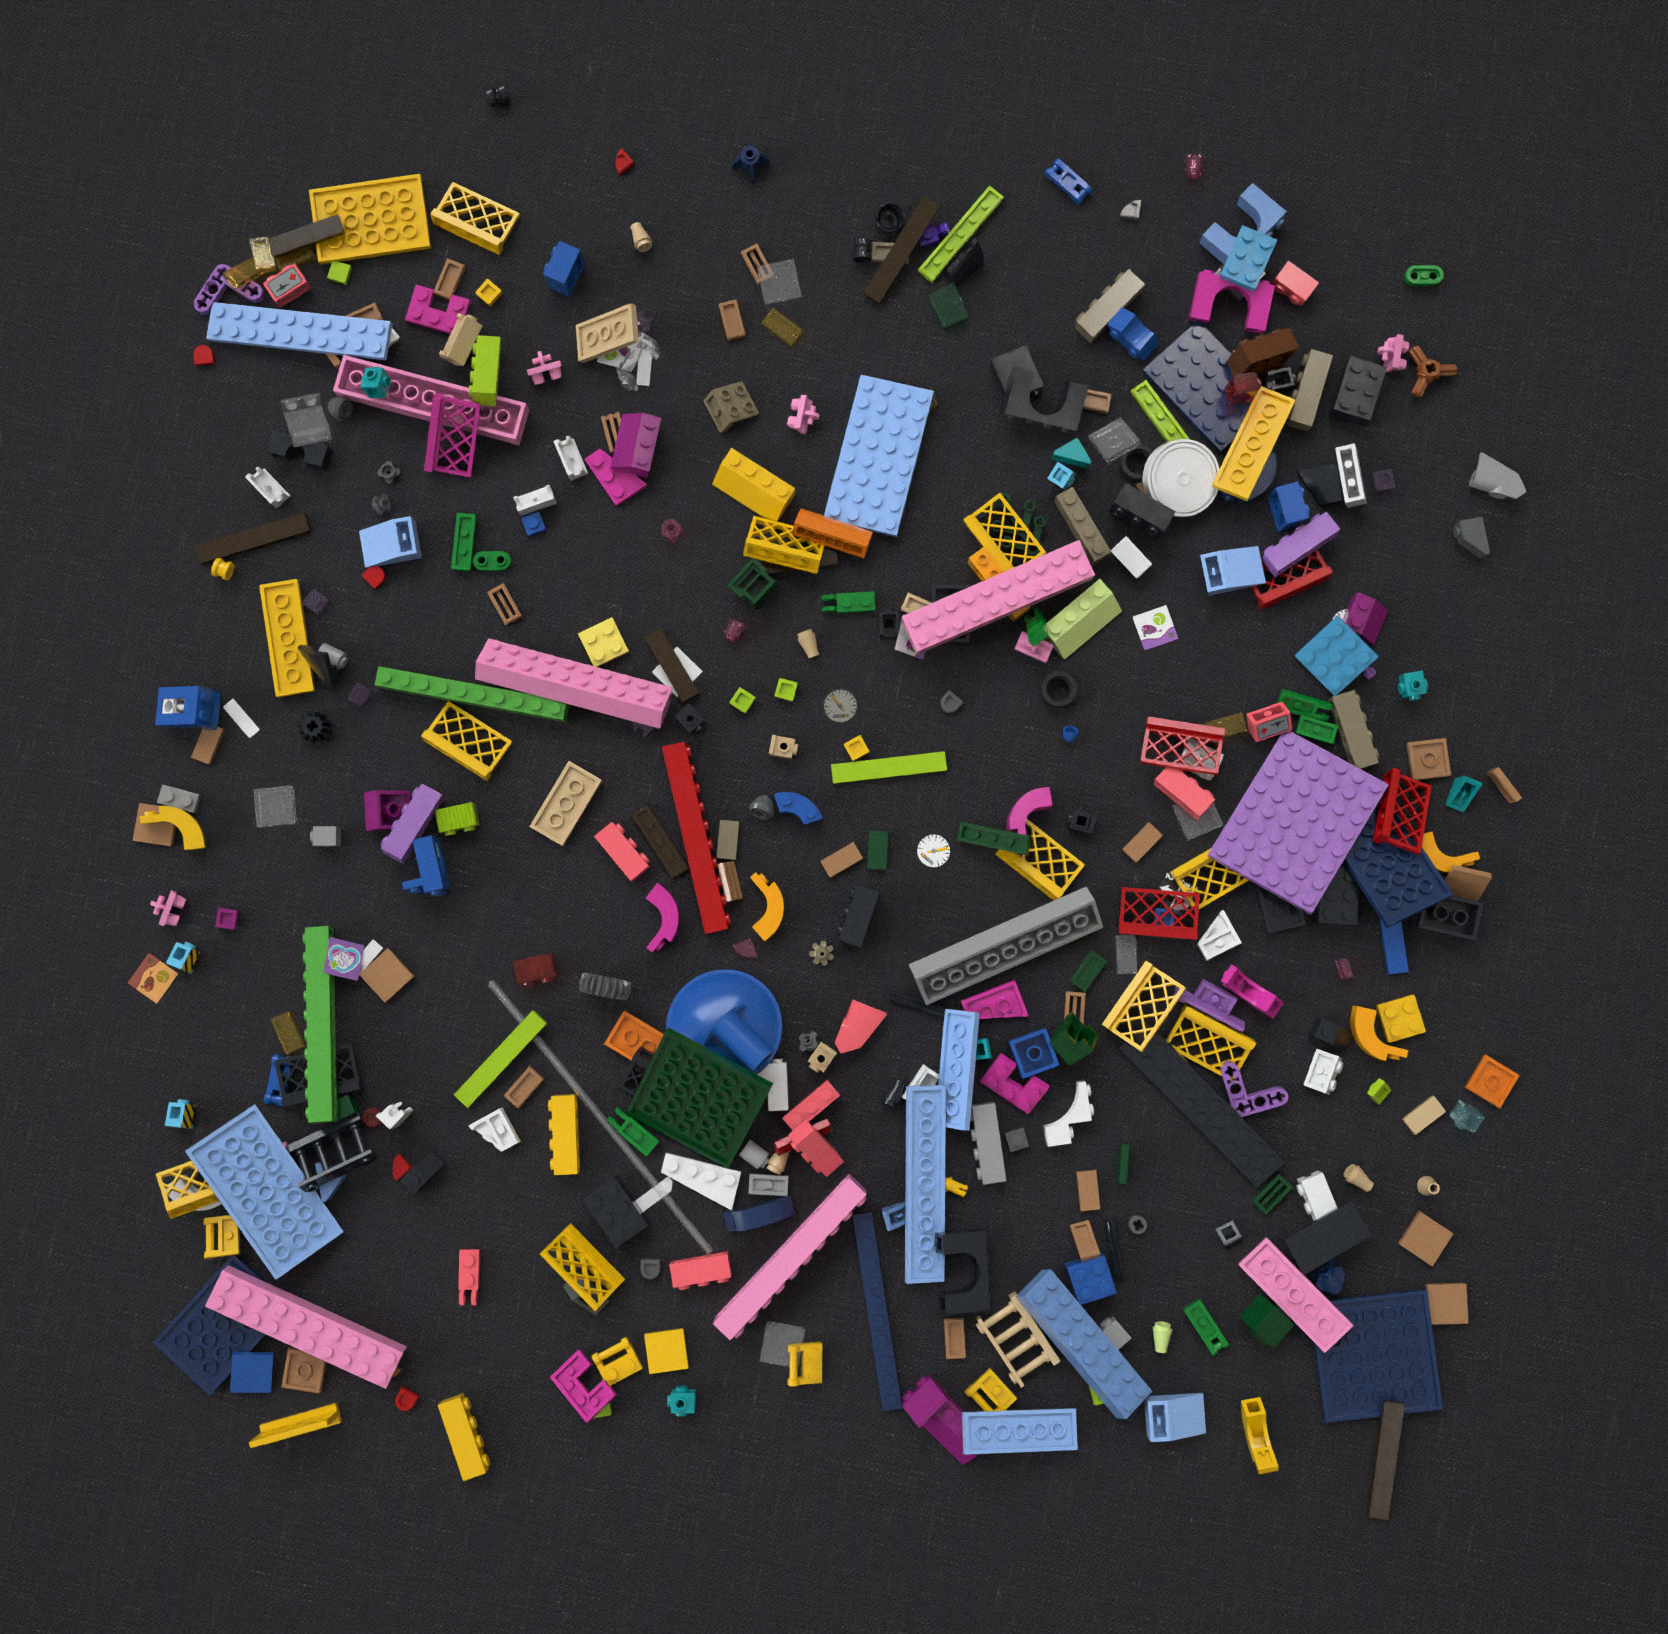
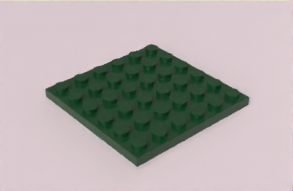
M668 1027L626 1114L716 1163L729 1168L773 1083Z

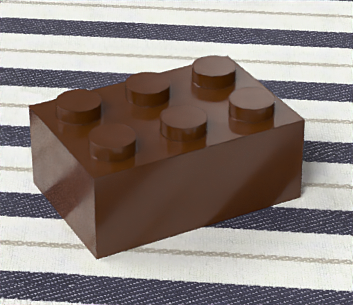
M1280 328L1271 334H1261L1253 340L1245 339L1238 344V348L1231 353L1226 362L1235 381L1284 366L1299 346L1290 328L1284 330Z

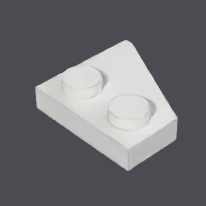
M1223 910L1197 945L1206 961L1240 945L1242 942Z
M503 1107L469 1125L470 1129H475L483 1135L485 1140L492 1142L501 1152L520 1142Z

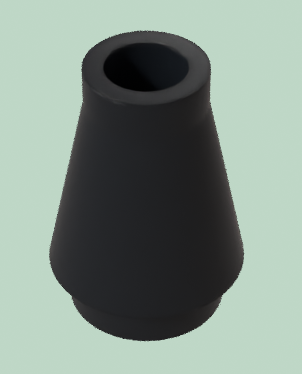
M894 1079L893 1083L882 1095L881 1103L891 1109L899 1106L905 1083Z

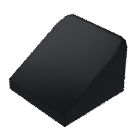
M1233 1220L1215 1229L1225 1250L1243 1242L1242 1236Z

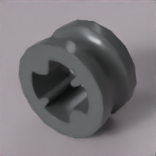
M1135 1215L1129 1219L1128 1226L1135 1234H1141L1147 1229V1222L1143 1217ZM1137 1219H1139L1143 1225L1141 1228L1138 1227V1230H1135L1133 1222H1137Z

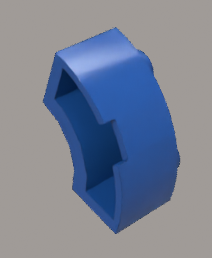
M1122 307L1107 324L1111 331V337L1118 340L1129 350L1128 353L1135 359L1140 358L1145 361L1158 345L1155 334L1138 320L1136 314Z
M792 792L774 794L780 814L790 813L796 815L802 820L804 826L823 820L818 808L806 797Z

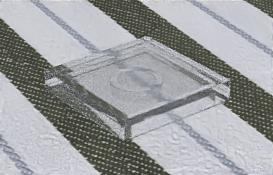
M794 259L757 266L765 305L802 297Z
M1121 417L1088 435L1089 441L1107 463L1141 445L1138 437Z
M294 786L254 789L256 825L258 828L297 824Z
M1178 804L1172 805L1187 841L1223 826L1214 804L1199 821Z
M767 1321L760 1361L790 1367L788 1345L803 1343L805 1328ZM799 1351L797 1354V1368L799 1366L801 1351Z

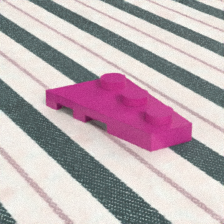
M601 449L585 458L586 463L616 507L648 486L636 475L610 469L612 457Z
M1015 980L961 1000L964 1011L980 1013L979 1019L1029 1016Z

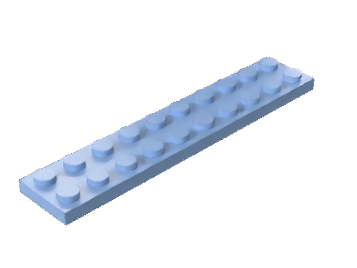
M213 302L206 339L214 342L387 360L393 324L390 321Z
M945 1085L906 1086L905 1283L944 1282L945 1255L936 1253L935 1232H945Z

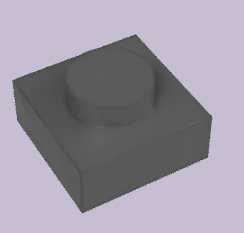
M1023 1127L1004 1133L1010 1152L1029 1147Z

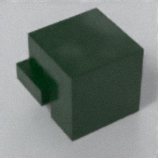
M754 558L727 585L739 598H744L755 609L777 588L776 582L767 574V570Z
M1071 1012L1066 1015L1064 1022L1056 1027L1049 1043L1064 1061L1071 1065L1093 1052L1099 1035L1090 1025L1084 1028L1081 1021Z
M1261 1294L1257 1296L1239 1317L1252 1329L1250 1333L1265 1347L1269 1344L1273 1349L1294 1326L1289 1321L1291 1318L1276 1303L1273 1306Z

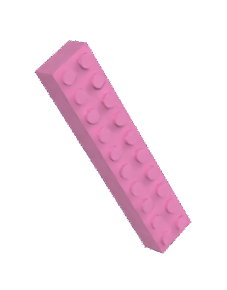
M343 355L333 389L338 397L346 396L354 402L429 422L432 401L436 392L444 394L443 396L473 402V398L469 397V388L346 355ZM365 368H384L391 377V385L386 398H368L360 388ZM497 396L496 407L481 406L477 434L520 445L530 409L526 403ZM446 402L445 409L449 414L458 410L454 404ZM467 407L463 411L468 418H471L475 415L476 408ZM460 412L452 417L458 426L466 421ZM450 420L443 423L444 426L455 428ZM469 424L461 428L463 431L473 433V429Z
M1078 540L903 615L901 622L915 654L918 655L1092 580L1095 574Z
M489 638L476 660L475 668L476 680L656 728H661L670 706L673 688Z
M848 1174L715 1316L713 1324L729 1340L733 1337L738 1338L744 1331L745 1324L747 1322L751 1324L758 1316V1310L761 1307L765 1309L772 1301V1295L774 1293L778 1295L783 1290L785 1281L788 1278L792 1280L797 1275L799 1266L801 1264L805 1266L810 1261L812 1252L815 1249L819 1251L826 1243L825 1238L828 1235L832 1237L838 1231L839 1223L842 1220L846 1222L853 1214L852 1209L855 1206L859 1208L865 1202L866 1189Z
M229 1265L222 1270L205 1305L209 1309L385 1389L389 1385L407 1348L403 1344Z

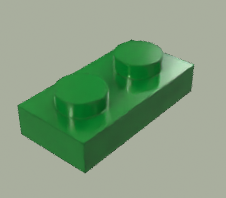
M1301 715L1299 716L1295 734L1332 745L1338 725Z

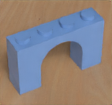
M1252 183L1240 195L1237 205L1253 218L1258 232L1271 237L1272 231L1275 228L1279 229L1284 224V217L1287 211L1255 184ZM1214 222L1202 235L1199 244L1225 264L1236 237L1230 235Z

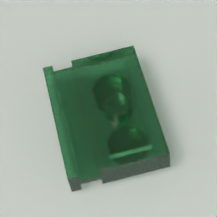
M954 283L936 290L934 293H929L928 297L943 329L969 319V315Z

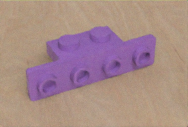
M1204 979L1194 994L1185 990L1178 1000L1182 1003L1187 1002L1199 1012L1204 1011L1214 1020L1226 1023L1235 1031L1243 1032L1245 1029V1022L1230 1014V1011L1237 1002V997ZM1175 987L1174 995L1180 990L1178 987Z

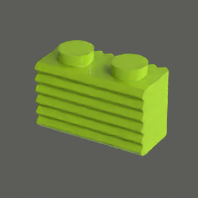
M473 802L435 810L439 833L445 834V836L455 835L456 831L462 829L464 832L474 831L476 826H480L476 804Z

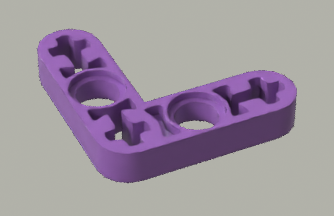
M220 264L214 269L194 300V307L200 314L207 315L211 313L213 302L218 303L227 287L254 303L261 302L265 297V292L259 284L231 267ZM226 272L227 276H221L220 273ZM238 279H243L244 285L240 288L235 287V282ZM213 285L218 286V291L215 294L209 293V289ZM250 287L253 291H258L259 294L253 295L248 288ZM201 303H206L207 306H206V307H201L200 304H201Z
M1226 1061L1221 1065L1220 1070L1231 1106L1242 1117L1284 1105L1288 1101V1093L1280 1086L1247 1095L1237 1065L1232 1061ZM1228 1066H1231L1232 1069H1235L1232 1071L1234 1079L1232 1080L1230 1079L1228 1072H1225L1227 1071ZM1233 1084H1239L1241 1090L1239 1093L1234 1094L1230 1092V1087ZM1276 1092L1284 1094L1281 1096V1100H1278L1277 1098H1272V1103H1269L1267 1094H1269L1270 1097H1275L1277 1095ZM1257 1097H1264V1105H1255V1099ZM1247 1100H1251V1104H1252V1106H1253L1252 1109L1250 1108L1249 1105H1248V1106H1245V1107L1243 1108V1109H1244L1243 1111H1240L1239 1109H1236L1237 1107H1239V1103H1242L1243 1105H1247V1104H1249V1102H1248Z

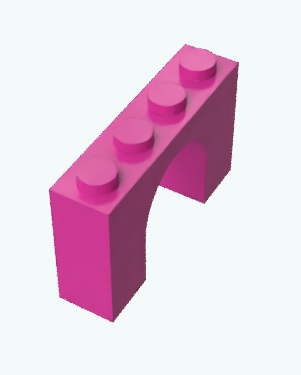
M1203 270V272H1199L1189 313V321L1196 322L1199 320L1201 323L1207 324L1216 294L1223 290L1232 289L1244 295L1248 304L1244 331L1259 334L1265 332L1275 285H1270L1269 281L1259 280L1253 292L1219 278L1220 275L1214 274V271Z

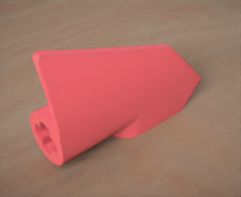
M852 1000L835 1040L840 1053L861 1048L887 1013Z

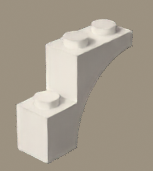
M1076 1081L1075 1098L1068 1112L1059 1120L1043 1125L1046 1145L1048 1147L1071 1143V1138H1074L1073 1128L1072 1126L1069 1127V1124L1092 1121L1091 1116L1094 1115L1093 1105L1089 1104L1088 1096H1091L1090 1085H1086V1081Z

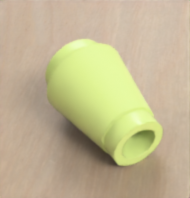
M1155 1322L1153 1327L1155 1351L1159 1353L1167 1352L1171 1337V1325L1167 1322Z

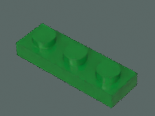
M457 513L452 570L472 572L477 522L476 514Z

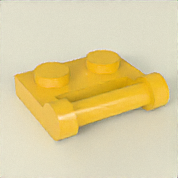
M226 1215L204 1218V1225H206V1252H204V1259L240 1255V1228L232 1217ZM215 1224H218V1250H214Z
M628 1337L621 1339L620 1343L599 1354L596 1352L592 1355L593 1362L597 1366L603 1380H606L610 1386L643 1368ZM623 1349L627 1351V1354L604 1365L602 1360Z
M822 1343L789 1344L790 1375L787 1385L799 1386L822 1383ZM799 1351H801V1377H797V1354Z
M991 1368L964 1391L968 1397L971 1396L983 1411H1005L1017 1400L1013 1392ZM979 1388L998 1406L996 1409L993 1410L977 1392Z

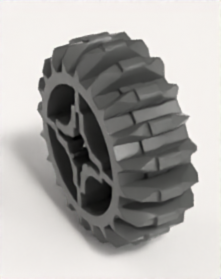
M583 973L579 980V990L584 993L617 1000H627L631 994V983L627 980L592 973Z

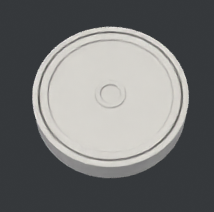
M1180 439L1164 443L1153 451L1145 464L1143 471L1144 492L1151 498L1176 511L1173 517L1192 516L1200 513L1212 503L1217 495L1218 489L1213 488L1212 484L1219 471L1218 462L1213 453L1205 445L1197 441Z

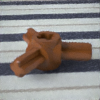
M1415 346L1409 351V354L1417 364L1416 378L1418 380L1411 391L1416 397H1421L1427 385L1431 384L1434 379H1439L1440 376H1454L1457 373L1455 364L1440 365L1439 362L1431 358L1427 359L1419 346Z

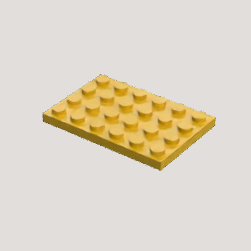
M420 174L309 190L313 223L338 214L341 217L345 230L343 235L316 244L320 265L332 263V261L342 262L431 249L423 183Z

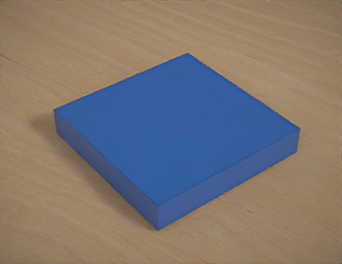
M233 1352L230 1393H271L274 1352Z

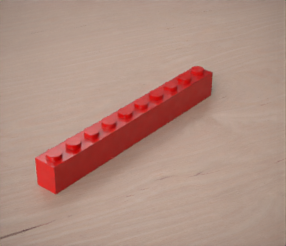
M685 742L663 746L662 750L705 934L729 929L728 925L731 924L729 913L725 914L724 910L727 902L725 895H721L720 887L723 886L720 876H717L715 871L718 868L716 857L712 858L711 850H714L712 839L707 837V831L710 830L708 821L703 820L702 813L705 812L703 801L699 802L698 794H701L699 783H695L693 777L697 774L694 764L691 765L689 757H692L690 745L686 746Z

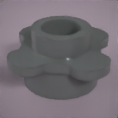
M386 461L377 474L379 477H383L386 483L391 484L393 479L400 475V470L395 468L392 462Z
M383 493L382 496H375L372 501V506L378 514L391 511L389 496L386 493Z
M812 1031L810 1034H801L799 1036L801 1041L799 1049L803 1052L815 1050L818 1047L817 1033Z

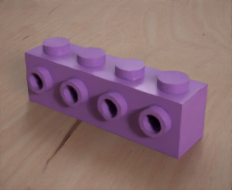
M1327 512L1322 515L1317 514L1310 520L1309 524L1306 526L1304 524L1300 525L1294 531V534L1291 536L1286 535L1280 539L1279 544L1276 546L1271 545L1266 548L1262 562L1276 578L1335 538L1340 528Z
M421 784L419 788H415L411 796L412 800L409 804L406 803L401 811L402 816L399 820L396 819L394 821L390 835L385 836L381 842L382 852L402 864L405 863L414 848L412 840L421 837L433 818L435 810H438L444 800L441 793L424 784Z

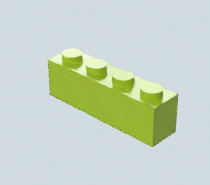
M477 335V343H473V355L476 356L472 357V369L474 371L470 372V383H473V386L469 385V397H472L473 402L480 403L481 406L496 407L501 340L500 337Z

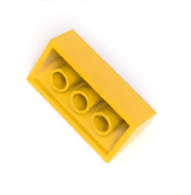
M733 448L730 449L722 461L712 483L713 486L763 518L778 522L796 495L794 487Z

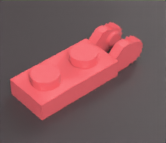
M460 1249L459 1304H465L466 1290H472L471 1304L477 1305L478 1289L480 1286V1249Z

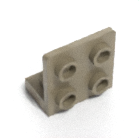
M742 381L713 389L703 400L720 433L726 432L735 422L755 417L759 414Z

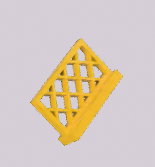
M454 182L450 185L437 209L434 208L431 212L434 225L498 255L501 254L504 242L520 217L518 212ZM454 190H457L463 194V197L452 199L451 195ZM476 199L480 205L469 207L467 201ZM465 201L467 208L457 211L455 204ZM446 206H453L454 212L445 213L442 211ZM493 207L496 209V213L486 215L484 208ZM482 209L484 216L473 219L471 212ZM469 213L471 219L462 221L458 215ZM507 214L513 216L511 221L502 222L501 216ZM498 217L501 224L490 226L488 220ZM486 220L487 228L479 229L476 227L475 223ZM503 229L504 233L501 238L494 236L492 233L494 230Z
M1001 493L997 494L972 515L963 519L966 526L979 543L986 548L1003 572L1014 568L1012 565L1013 557L1024 558V564L1026 559L1033 560L1046 554V551ZM1000 499L1004 504L1003 512L992 511L993 503ZM980 513H989L988 524L980 523L976 517ZM992 514L1003 515L1001 525L990 524ZM1005 515L1015 518V527L1004 526ZM990 527L1001 528L999 539L990 537ZM1003 529L1014 530L1013 540L1002 539ZM1016 530L1025 531L1027 534L1026 542L1015 541ZM1001 542L1012 543L1011 554L1003 553L1000 550ZM1014 544L1026 545L1025 554H1013ZM1028 545L1036 546L1040 553L1035 557L1027 556Z
M753 516L743 556L817 574L824 545L815 544L813 541L803 538L796 539L792 535L794 527L792 525ZM755 524L764 525L765 528L759 530ZM780 529L783 533L777 534L774 530ZM770 532L773 537L766 538L763 534ZM759 536L761 540L754 539V537ZM788 536L791 541L785 543L782 538ZM777 541L780 545L771 542ZM806 541L810 546L804 548L800 543ZM795 545L798 549H794V548H790V547ZM814 550L817 554L810 553L809 551Z
M450 701L446 703L428 730H425L421 735L423 741L488 781L492 771L512 744L511 740ZM449 708H452L457 712L458 718L446 720L445 714ZM471 720L473 728L462 730L461 721ZM458 721L460 731L449 733L447 723ZM445 724L447 733L438 735L433 731L437 725ZM484 729L488 731L489 738L478 740L477 731ZM474 732L476 741L465 743L463 733ZM461 734L462 744H452L450 736ZM502 740L506 744L502 749L494 750L492 741ZM490 742L492 751L481 753L479 744ZM477 744L479 754H468L466 746ZM493 754L494 761L488 767L482 762L481 756Z
M1026 818L1025 824L1031 828L1032 835L1030 836H1032L1034 848L1029 849V852H1034L1035 862H1027L1023 854L1020 856L1017 853L998 850L995 855L1053 901L1057 900L1064 894V891L1085 864ZM1042 837L1045 839L1047 847L1037 848L1036 838ZM1047 850L1049 861L1039 862L1037 851ZM1051 850H1059L1062 859L1052 860ZM1072 861L1078 866L1075 872H1067L1066 862ZM1062 862L1064 873L1054 874L1052 863ZM1039 864H1049L1050 874L1044 875L1041 873ZM1054 876H1064L1065 884L1062 888L1055 884Z
M1211 848L1169 872L1182 892H1188L1187 890H1189L1191 893L1204 894L1203 902L1199 904V909L1249 881L1247 878L1240 880L1241 875L1228 870L1227 867L1225 869L1215 867L1216 861L1208 857ZM1203 866L1211 868L1208 879L1198 876L1199 870ZM1214 869L1224 872L1222 882L1211 880ZM1227 873L1237 875L1235 884L1229 885L1225 883ZM1186 876L1193 877L1192 888L1185 887L1181 879ZM1197 879L1208 881L1205 892L1195 889ZM1211 882L1221 885L1220 891L1216 895L1208 893ZM1187 896L1186 899L1192 908L1195 905L1192 900L1193 897Z
M1146 961L1102 1025L1143 1052L1186 990V987ZM1155 973L1162 977L1163 984L1152 986L1151 978ZM1175 985L1180 989L1176 995L1168 997L1167 986ZM1163 987L1165 997L1154 999L1153 989ZM1150 990L1152 1000L1141 1002L1140 994L1142 991ZM1166 1001V1010L1157 1013L1155 1003ZM1152 1003L1154 1013L1143 1015L1142 1005ZM1139 1006L1141 1016L1130 1018V1008ZM1155 1017V1026L1146 1029L1144 1018ZM1141 1019L1143 1029L1132 1031L1131 1021ZM1128 1022L1130 1032L1120 1033L1116 1029L1120 1023ZM1144 1032L1145 1040L1139 1046L1134 1042L1133 1034Z
M1186 1003L1166 1039L1170 1043L1174 1036L1181 1035L1184 1045L1172 1046L1181 1055L1222 1076L1221 1070L1215 1067L1220 1066L1221 1068V1065L1226 1061L1235 1063V1061L1239 1060L1237 1067L1240 1070L1251 1049L1253 1050L1256 1045L1254 1039L1231 1029L1228 1025L1214 1020L1211 1016L1197 1011ZM1184 1017L1192 1021L1193 1028L1182 1031L1180 1024ZM1202 1028L1208 1029L1210 1037L1199 1040L1197 1030ZM1195 1031L1197 1041L1186 1044L1183 1034ZM1225 1038L1228 1046L1217 1049L1214 1039ZM1212 1040L1214 1050L1203 1053L1201 1043ZM1198 1044L1201 1054L1194 1056L1189 1054L1187 1047ZM1240 1046L1245 1049L1242 1056L1233 1057L1231 1048ZM1229 1049L1232 1059L1221 1062L1218 1052ZM1216 1053L1218 1063L1212 1065L1206 1063L1205 1056Z
M192 1161L156 1173L170 1219L220 1201L211 1187L207 1185L206 1180L203 1183L194 1180L199 1170ZM191 1168L195 1171L191 1178L182 1175L184 1170ZM169 1175L175 1177L171 1185L163 1183L162 1178ZM179 1179L188 1182L183 1190L175 1187ZM191 1184L200 1186L196 1193L187 1192ZM172 1191L180 1193L177 1200L169 1202L168 1197Z
M571 1223L540 1253L594 1311L625 1280ZM560 1241H561L567 1248L561 1247V1246H560ZM548 1251H555L557 1258H553ZM562 1253H568L569 1260H563ZM574 1256H575L580 1262L574 1261ZM563 1265L570 1266L571 1273L566 1272ZM575 1267H581L583 1275L576 1274ZM587 1269H588L594 1276H589V1275H588V1272H587ZM577 1279L584 1280V1287L577 1283ZM589 1281L596 1283V1289L590 1288ZM601 1283L607 1288V1290H602ZM591 1293L597 1294L598 1303L591 1297Z
M336 1402L259 1425L261 1433L249 1442L250 1448L339 1424L342 1420L338 1404Z

